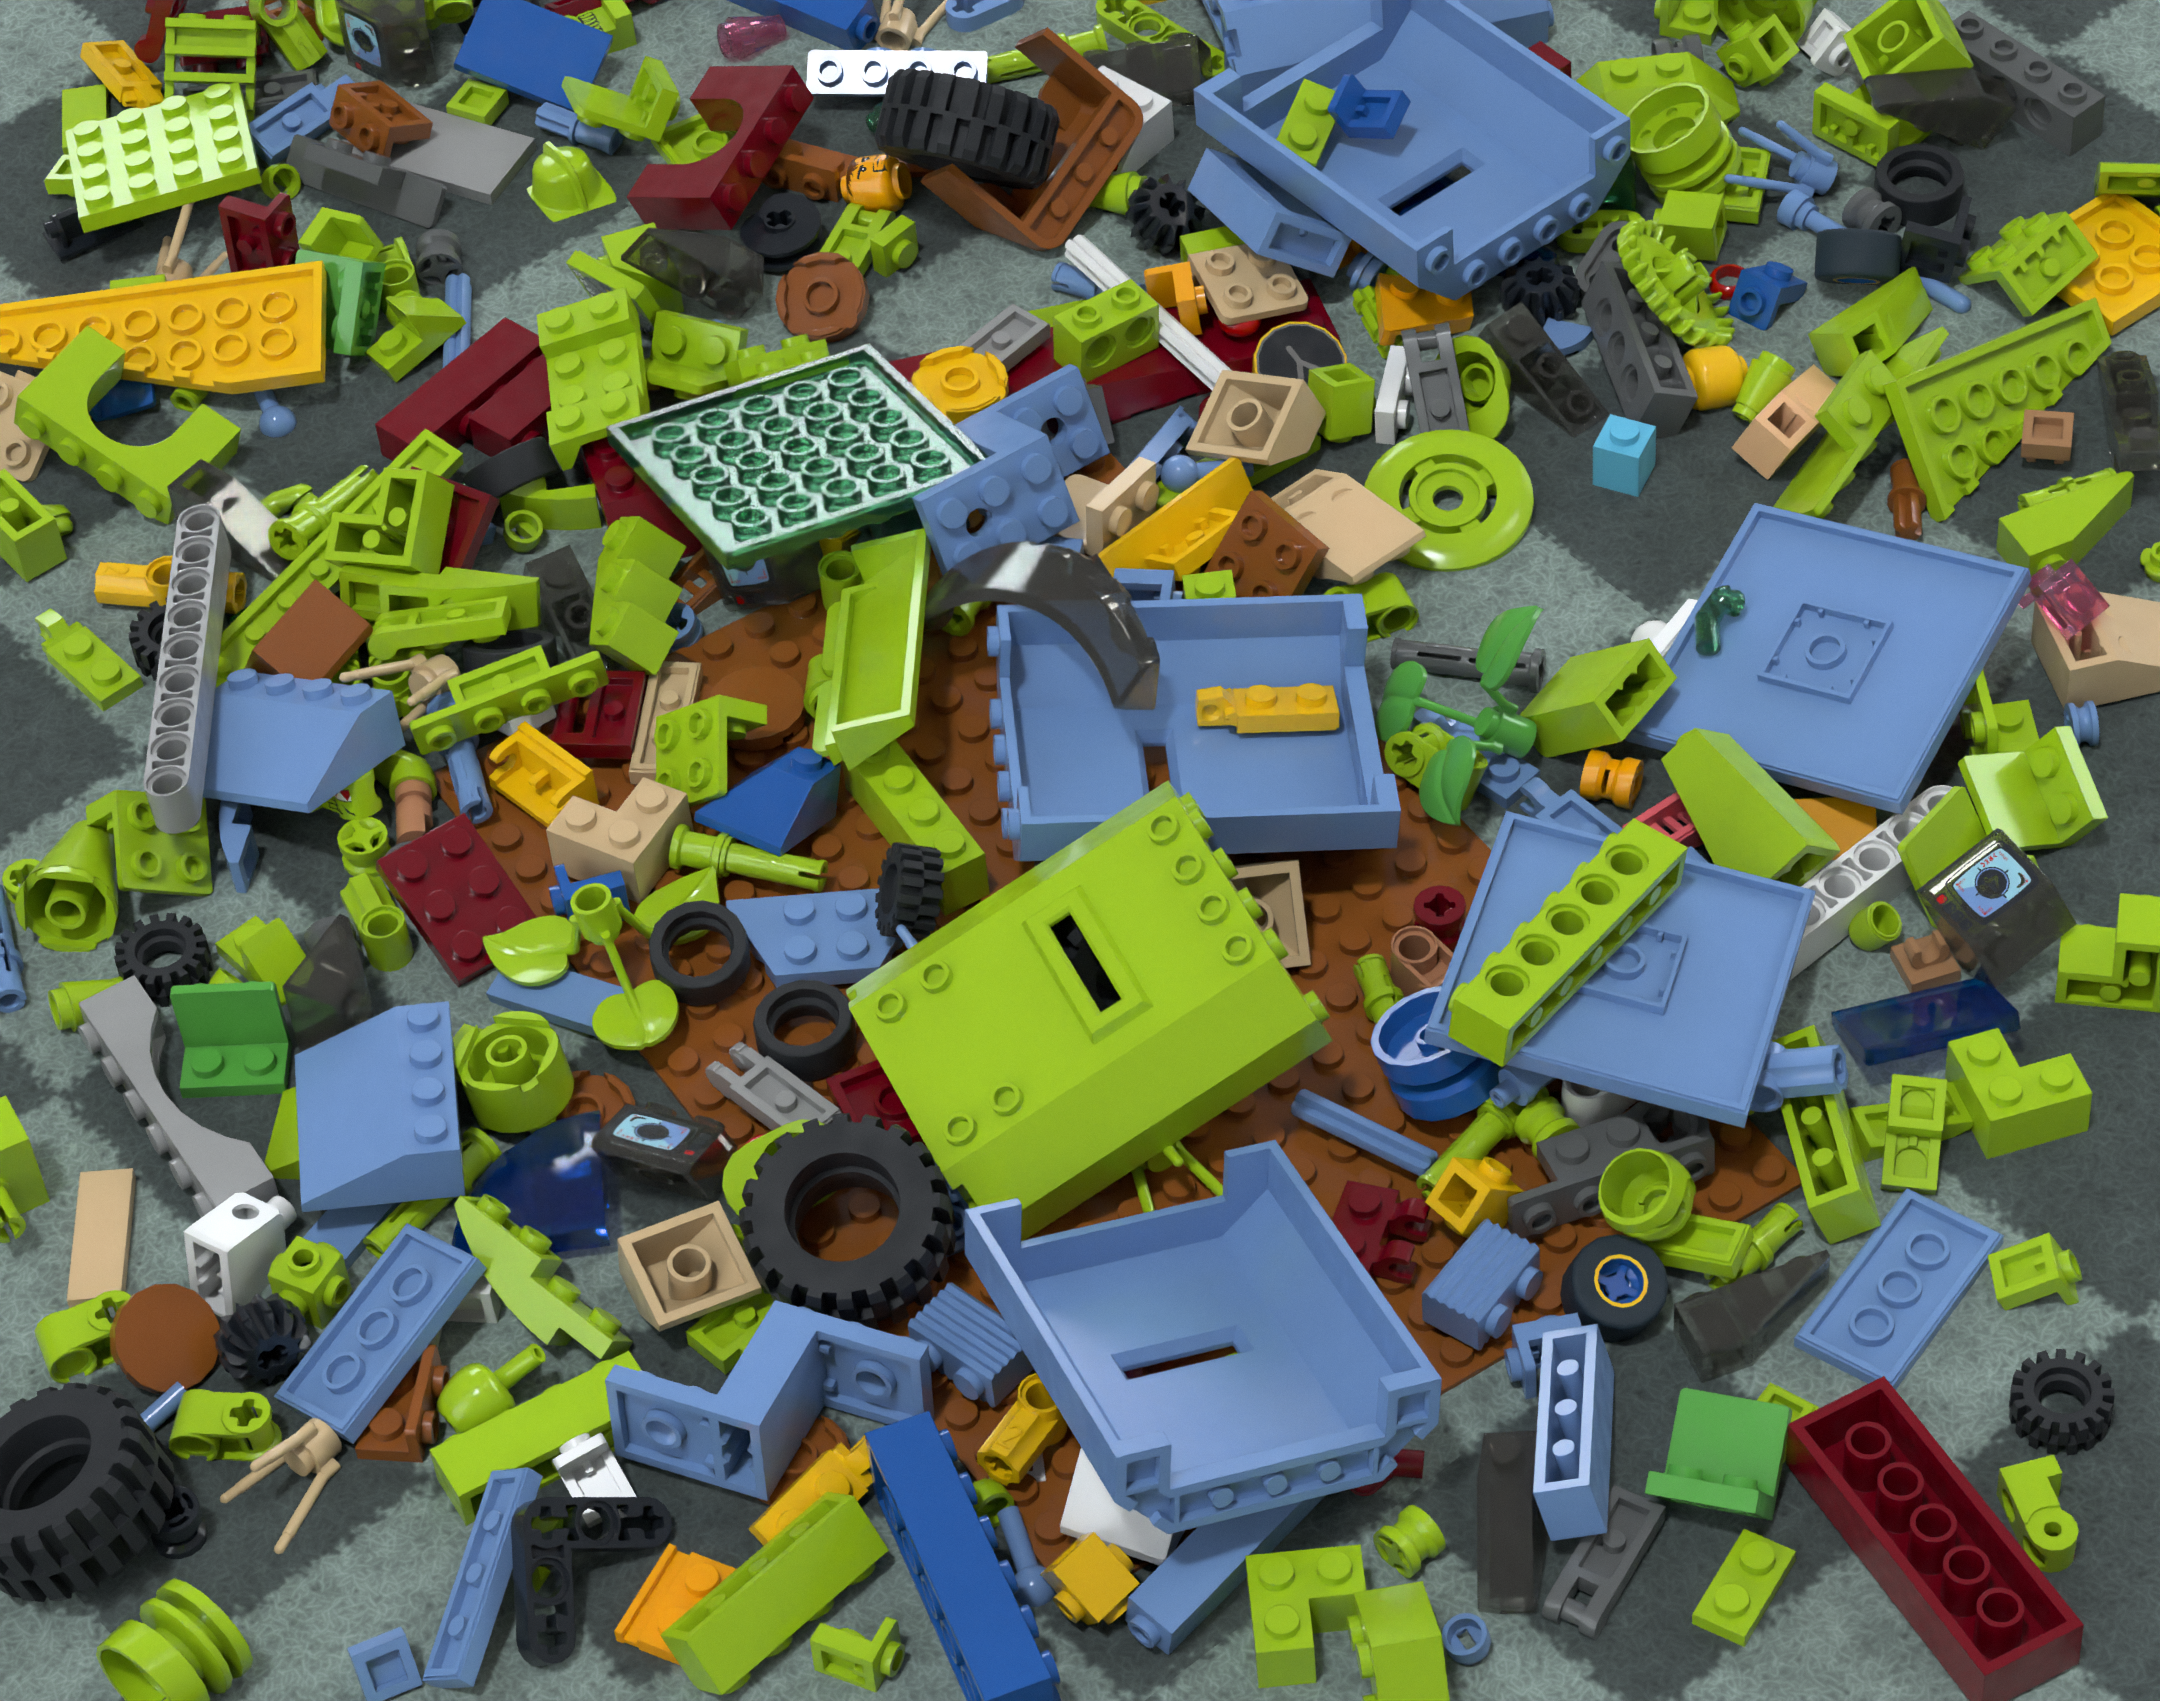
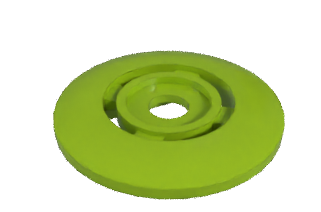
M1463 430L1429 431L1397 443L1378 459L1369 472L1364 485L1369 491L1424 529L1426 537L1409 547L1410 552L1397 560L1412 567L1429 571L1453 572L1469 570L1502 558L1523 538L1531 522L1534 508L1531 480L1524 465L1517 456L1507 447L1489 437ZM1408 479L1413 480L1409 489V507L1402 509L1400 499L1405 483ZM1443 490H1453L1462 496L1463 502L1458 508L1448 511L1439 509L1434 504L1433 499L1437 493ZM1487 494L1495 495L1497 498L1492 512L1480 523L1479 521L1487 508Z

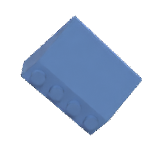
M251 668L232 672L227 676V681L215 689L203 797L304 813L312 812L406 745L393 692L370 688L368 684L364 683L345 685L332 683L330 679L326 678L308 680L294 678L289 673L277 675L257 673L255 669Z
M449 1001L393 1007L295 1055L302 1212L465 1196L457 1077L454 1063L455 1050Z

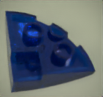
M600 1110L564 1118L536 1130L532 1135L523 1139L511 1149L506 1150L494 1161L477 1181V1185L470 1196L482 1197L483 1194H488L501 1201L511 1210L508 1216L510 1220L522 1229L527 1225L544 1234L552 1242L549 1250L558 1257V1252L611 1246L608 1220L609 1200ZM458 1219L453 1233L452 1246L473 1256Z

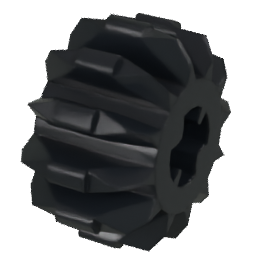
M1168 173L1161 176L1158 181L1150 176L1129 196V202L1127 203L1129 209L1125 213L1124 221L1134 225L1131 229L1130 238L1142 236L1146 240L1144 242V251L1152 248L1153 245H1157L1162 256L1170 253L1173 248L1180 252V236L1202 231L1203 225L1201 220L1205 216L1206 209L1197 205L1198 199L1192 193H1188L1185 190L1186 179L1173 184Z
M1538 255L1537 259L1531 262L1522 258L1519 260L1517 267L1506 268L1502 287L1499 288L1500 302L1507 316V321L1518 320L1521 330L1529 327L1531 323L1536 324L1540 333L1547 318L1555 319L1556 321H1563V319L1573 320L1576 307H1578V301L1580 300V285H1578V279L1575 278L1573 273V267L1568 265L1561 266L1558 257L1550 261H1544Z
M256 1293L250 1303L244 1306L236 1303V1312L233 1315L220 1317L222 1328L213 1335L222 1366L227 1373L232 1375L233 1379L238 1378L242 1380L247 1387L254 1385L259 1380L269 1386L274 1377L280 1374L289 1377V1368L294 1364L300 1363L304 1358L303 1351L312 1344L308 1328L304 1323L306 1319L297 1306L295 1307L291 1301L283 1299L278 1293H274L266 1299Z

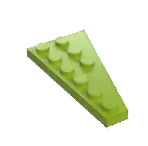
M2096 298L2073 305L1883 385L1919 487L1926 494V507L1933 520L1936 522L1946 520L1955 511V504L1963 496L1971 494L1980 484L1978 480L1991 466L1998 465L2022 439L2025 409L2044 411L2046 407L2054 405L2062 397V390L2074 378L2081 376L2112 343Z

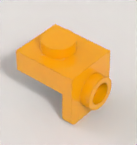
M1190 261L1144 270L1147 293L1163 308L1177 306L1180 323L1193 335L1202 334L1199 315L1207 314L1208 308L1204 286H1194Z

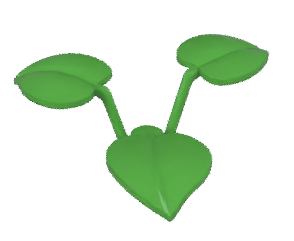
M1538 606L1509 609L1496 616L1488 626L1477 652L1476 669L1484 673L1480 680V686L1499 706L1484 708L1477 718L1419 697L1427 680V671L1420 663L1406 661L1396 667L1388 678L1383 691L1382 703L1375 718L1376 734L1380 740L1387 742L1394 734L1407 731L1413 720L1416 706L1474 727L1475 734L1480 737V741H1474L1464 735L1457 736L1455 739L1449 740L1446 750L1436 752L1428 762L1420 783L1419 799L1425 812L1432 818L1448 825L1461 826V805L1472 775L1476 750L1490 751L1497 755H1501L1503 752L1520 759L1531 749L1537 733L1535 722L1516 714L1518 705L1508 701L1498 689L1505 684L1511 675L1523 647L1544 609Z

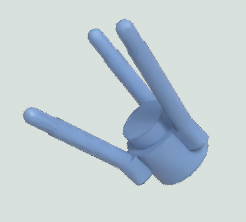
M1779 120L1776 123V127L1807 151V153L1803 151L1795 153L1745 127L1738 129L1740 136L1790 161L1789 176L1794 178L1795 183L1733 174L1725 175L1724 181L1726 183L1785 193L1798 189L1812 197L1814 193L1819 195L1825 194L1834 182L1838 164L1833 160V154L1817 147L1784 121Z

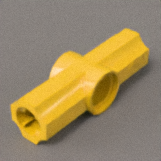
M172 555L159 557L148 565L100 562L95 573L94 594L97 602L150 607V603L157 601L159 606L166 605L165 598L168 595ZM229 572L224 613L236 614L244 609L247 580L244 573Z
M1037 1373L1029 1375L1021 1381L1018 1387L1017 1401L977 1452V1463L986 1470L989 1478L1005 1486L1009 1483L1019 1484L1045 1448L1058 1443L1067 1431L1065 1419Z

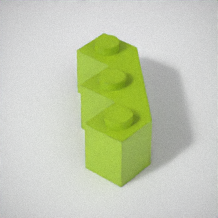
M640 516L620 517L619 520L614 521L609 526L602 539V544L605 547L597 562L589 645L630 671H645L646 675H656L679 634L677 630L667 625L665 621L683 590L671 582L669 578L686 546Z

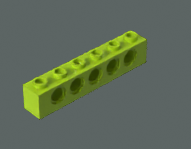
M1635 818L1618 834L1615 832L1609 834L1603 842L1599 853L1589 863L1584 861L1579 864L1572 874L1570 882L1559 893L1553 891L1544 901L1540 912L1529 923L1523 921L1516 928L1510 943L1500 953L1492 952L1484 961L1479 974L1469 984L1463 982L1455 989L1448 1004V1010L1452 1012L1448 1036L1499 1066L1504 1067L1681 885L1688 847Z

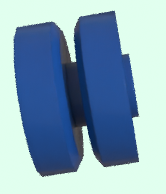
M1441 986L1425 988L1397 1002L1383 1014L1374 1026L1370 1041L1374 1055L1384 1075L1388 1077L1391 1089L1401 1110L1414 1119L1426 1121L1451 1119L1476 1109L1490 1098L1489 1092L1500 1084L1498 1073L1504 1068L1487 1059L1423 1043L1425 1029Z

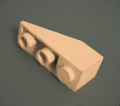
M1813 364L1785 387L1752 420L1732 446V449L1768 480L1822 425L1815 418V414L1837 384Z

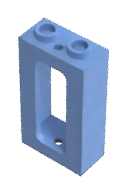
M1206 148L1187 189L1256 254L1334 278L1352 240L1248 162L1219 151Z

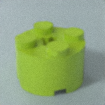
M509 1011L493 1016L495 1023L479 1031L477 1025L473 1027L459 1042L455 1051L454 1063L478 1125L483 1129L502 1133L529 1131L533 1134H541L550 1130L556 1123V1116L566 1107L572 1096L574 1079L559 1037L550 1027L548 1021L536 1013Z

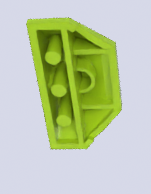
M1690 52L1599 61L1576 80L1577 83L1624 115H1627L1639 100L1656 89L1672 83L1691 82L1703 87L1721 115V120L1725 125L1730 121L1733 122L1740 116V108L1733 81Z

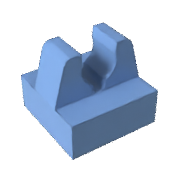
M401 1627L347 1648L366 1701H383L423 1685L406 1635Z

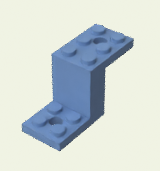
M1068 364L947 429L963 471L912 497L946 585L955 589L1080 521L1064 477L1109 454L1110 450L1078 367ZM1056 418L1058 421V432L1049 441L1047 434L1041 432V428L1048 419ZM978 509L979 513L985 516L984 523L978 531L969 533L966 528V520L973 510Z
M776 1300L718 1394L707 1392L697 1386H686L656 1377L646 1371H636L616 1364L605 1379L615 1455L766 1501L770 1498L799 1449L802 1438L806 1437L824 1406L888 1425L928 1410L933 1421L935 1419L928 1344L917 1342L906 1336H897L869 1328L858 1322H848L814 1312L806 1307H797Z

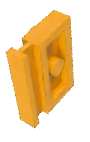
M669 1543L614 1631L616 1641L633 1645L641 1651L680 1665L660 1635L732 1574L736 1568L691 1552L690 1555L677 1550L676 1545Z

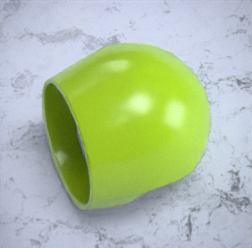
M1636 1148L1615 1157L1606 1167L1600 1179L1598 1199L1604 1219L1612 1228L1640 1241L1656 1242L1676 1235L1684 1227L1691 1215L1696 1187L1689 1171L1672 1155L1658 1150Z

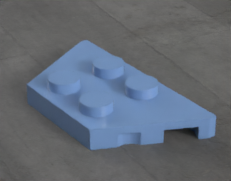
M879 888L726 900V908L737 915L746 930L750 951L756 960L764 963L766 974L776 988L798 980H816L829 985L857 983L891 961L893 953L900 949L904 943L901 938L882 936L880 930H877L876 924L878 919L875 918V910L878 907V903L875 902V896L879 892Z

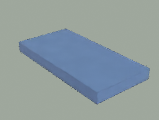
M1907 1188L1882 1220L1881 1226L1876 1228L1794 1337V1346L1868 1384L1885 1376L1896 1390L1989 1264L1988 1255L2000 1249L2003 1244L2004 1235Z
M407 1223L274 1397L282 1405L308 1420L312 1418L322 1420L333 1429L337 1436L354 1444L487 1268L478 1258Z

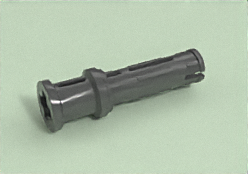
M1397 637L1393 641L1390 656L1392 669L1406 661H1415L1423 665L1426 671L1430 673L1479 679L1484 674L1476 669V656L1479 648L1404 640ZM1535 648L1533 653L1522 651L1505 684L1529 687L1531 693H1539L1546 667L1545 649Z

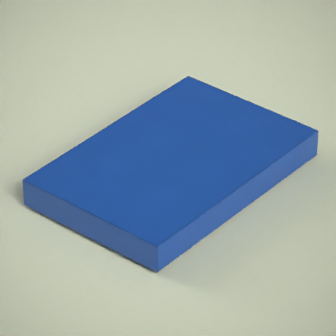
M482 0L455 59L454 69L538 103L544 104L548 102L574 112L561 86L564 77L569 76L594 84L613 42V35L524 0Z

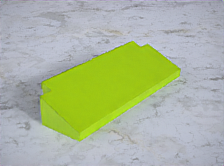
M924 528L851 546L852 555L864 584L842 589L841 601L832 604L827 611L821 667L824 674L832 676V679L824 682L818 690L812 743L814 752L822 755V757L829 756L833 766L844 760L848 771H850L915 726L931 545Z

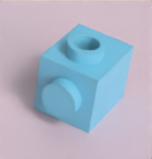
M1610 414L1593 445V485L1639 497L1655 467L1656 426Z

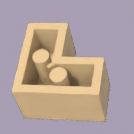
M643 777L617 812L572 796L546 829L553 867L564 864L567 875L580 881L621 870L628 899L641 903L670 867L669 850L677 826L685 824L690 826L691 831L694 832L687 793Z

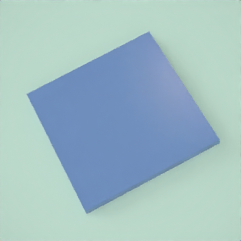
M1754 503L1664 658L1677 679L1627 735L1625 740L1669 752L1676 746L1680 736L1694 728L1729 734L1777 782L1903 815L1974 686L1976 679L1980 675L2032 579L2029 568Z
M1506 811L1425 1029L1423 1043L1487 1059L1448 1036L1452 1014L1448 1010V1004L1453 992L1461 983L1466 982L1469 984L1479 974L1484 961L1492 952L1500 953L1510 943L1516 928L1523 921L1529 923L1540 912L1546 898L1553 891L1559 893L1570 882L1571 876L1579 864L1584 861L1589 863L1599 853L1603 842L1607 838L1606 836ZM1686 857L1681 885L1506 1065L1745 1128L1816 891Z

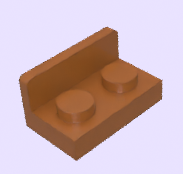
M381 80L338 84L329 120L330 126L362 153L366 150L389 158L393 143L407 144L411 140L429 139L433 126L431 120Z
M788 139L762 183L772 189L784 188L800 192L813 200L826 199L838 203L842 198L841 178L846 176L847 168L851 161L859 157Z
M437 1345L427 1346L421 1361L414 1363L357 1438L355 1451L358 1459L423 1463L427 1444H436L438 1439L440 1419L439 1413L435 1411L442 1390L450 1380L448 1365H442Z

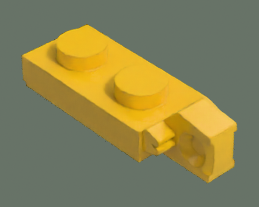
M124 40L85 42L82 44L81 59L116 99L122 102L123 106L143 109L160 104L163 101L164 97L161 93L162 83L143 61L137 58L135 52Z
M1306 683L1295 687L1253 685L1249 688L1224 689L1222 686L1197 689L1195 698V715L1198 726L1233 725L1236 726L1237 733L1326 731L1339 728L1340 712L1333 685L1322 686L1316 683Z
M865 1435L850 1450L840 1442L832 1450L829 1449L823 1452L748 1528L763 1546L826 1492L851 1495L858 1501L868 1491L867 1487L873 1481L871 1473L867 1470L870 1467Z

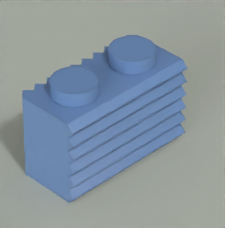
M1484 1219L1422 1293L1423 1321L1477 1350H1482L1484 1343L1488 1342L1490 1336L1499 1338L1504 1333L1511 1320L1515 1305H1519L1521 1298L1528 1301L1539 1289L1543 1278V1272L1540 1270L1539 1247L1535 1243L1530 1244L1526 1238L1521 1239L1517 1233L1511 1234L1507 1228L1502 1229L1498 1223L1492 1224L1489 1219Z
M952 1282L947 1283L945 1289L940 1290L938 1296L933 1297L930 1304H925L923 1311H918L916 1317L911 1318L908 1323L909 1338L929 1345L931 1372H935L938 1369L941 1374H946L949 1380H953L956 1388L971 1400H976L980 1397L983 1402L987 1401L991 1407H996L1034 1369L1002 1315Z

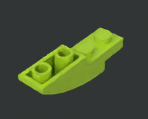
M345 564L339 571L340 600L364 619L376 620L380 614L390 611L508 596L512 614L507 631L538 627L541 623L540 578L452 567H445L440 574H430Z
M483 1194L482 1197L459 1196L454 1206L462 1232L473 1256L478 1258L487 1268L483 1274L504 1304L532 1333L546 1345L566 1346L574 1338L600 1359H613L628 1351L633 1341L619 1331L622 1323L612 1314L599 1307H595L593 1310L578 1299L581 1292L576 1286L566 1279L554 1275L563 1260L549 1250L552 1242L544 1234L527 1225L523 1229L508 1218L511 1210L501 1201L488 1194Z

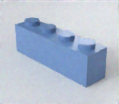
M1598 1324L1543 1332L1533 1495L1551 1541L1607 1533L1614 1369Z

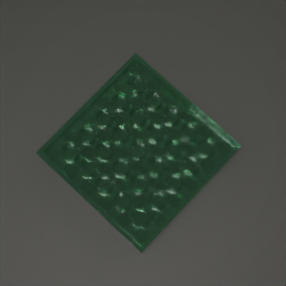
M869 343L606 426L610 446L727 570L747 568L756 561L780 553H792L799 550L801 546L825 538L841 537L849 530L868 524L886 522L892 516L916 509L912 497L989 457Z

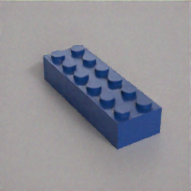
M928 1410L865 1433L875 1497L966 1701H1061L1055 1686L1060 1683V1676L1054 1658L1049 1650L1040 1652L1034 1639L1039 1638V1631L1034 1615L1028 1604L1018 1606L1013 1595L1019 1591L1014 1572L1007 1559L998 1562L993 1549L998 1548L994 1529L988 1516L985 1515L978 1518L973 1508V1505L978 1504L977 1495L967 1472L958 1474L953 1462L958 1461V1456L948 1429L938 1431Z

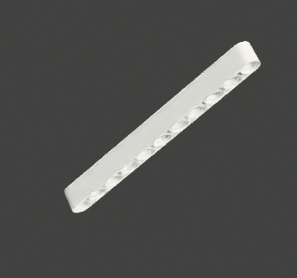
M1937 785L1926 789L1909 802L1903 815L1895 813L1801 886L1815 890L1816 893L1790 980L1849 935V924L1859 911L1876 901L1889 903L1912 885L1897 851V846L1953 787ZM1565 1080L1562 1082L1561 1105L1564 1107V1117L1572 1118L1580 1127L1620 1115L1638 1101L1637 1099Z

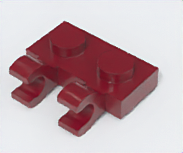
M1349 1180L1346 1182L1332 1218V1222L1372 1279L1374 1276H1378L1400 1284H1411L1417 1269V1263L1411 1261L1415 1245L1402 1240H1393L1386 1244L1390 1233L1404 1236L1413 1241L1425 1242L1428 1240L1433 1226V1220L1427 1219L1431 1207L1425 1203L1426 1200L1408 1198L1401 1202L1400 1190Z

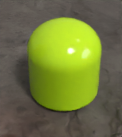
M1876 901L1854 916L1849 924L1848 933L1851 941L1858 948L1864 951H1875L1895 940L1900 935L1902 922L1900 915L1892 905L1884 901Z

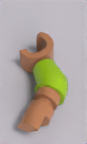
M399 749L373 768L375 779L390 791V797L395 802L397 844L413 841L431 830L433 826L431 806L432 801L437 795L435 773L427 760Z

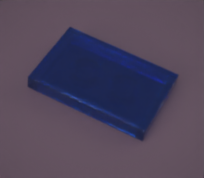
M1983 976L1831 1012L1832 1024L1836 1033L1866 1066L1947 1048L1948 1041L1999 1028L2002 1035L2021 1029L2019 1011Z

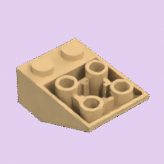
M1315 469L1271 497L1273 501L1330 548L1314 574L1317 579L1343 581L1348 585L1366 582L1374 576L1376 569L1388 561L1404 557L1410 552L1409 547L1426 537L1424 529L1344 473Z
M2086 589L2035 599L2031 643L2063 708L2066 703H2074L2079 708L2083 706L2085 701H2093L2095 706L2160 692V602Z

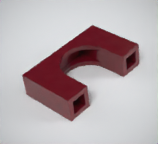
M793 65L709 67L689 99L711 131H737V133L723 148L703 160L689 164H647L626 197L644 224L654 222L657 229L669 230L733 229L814 99Z

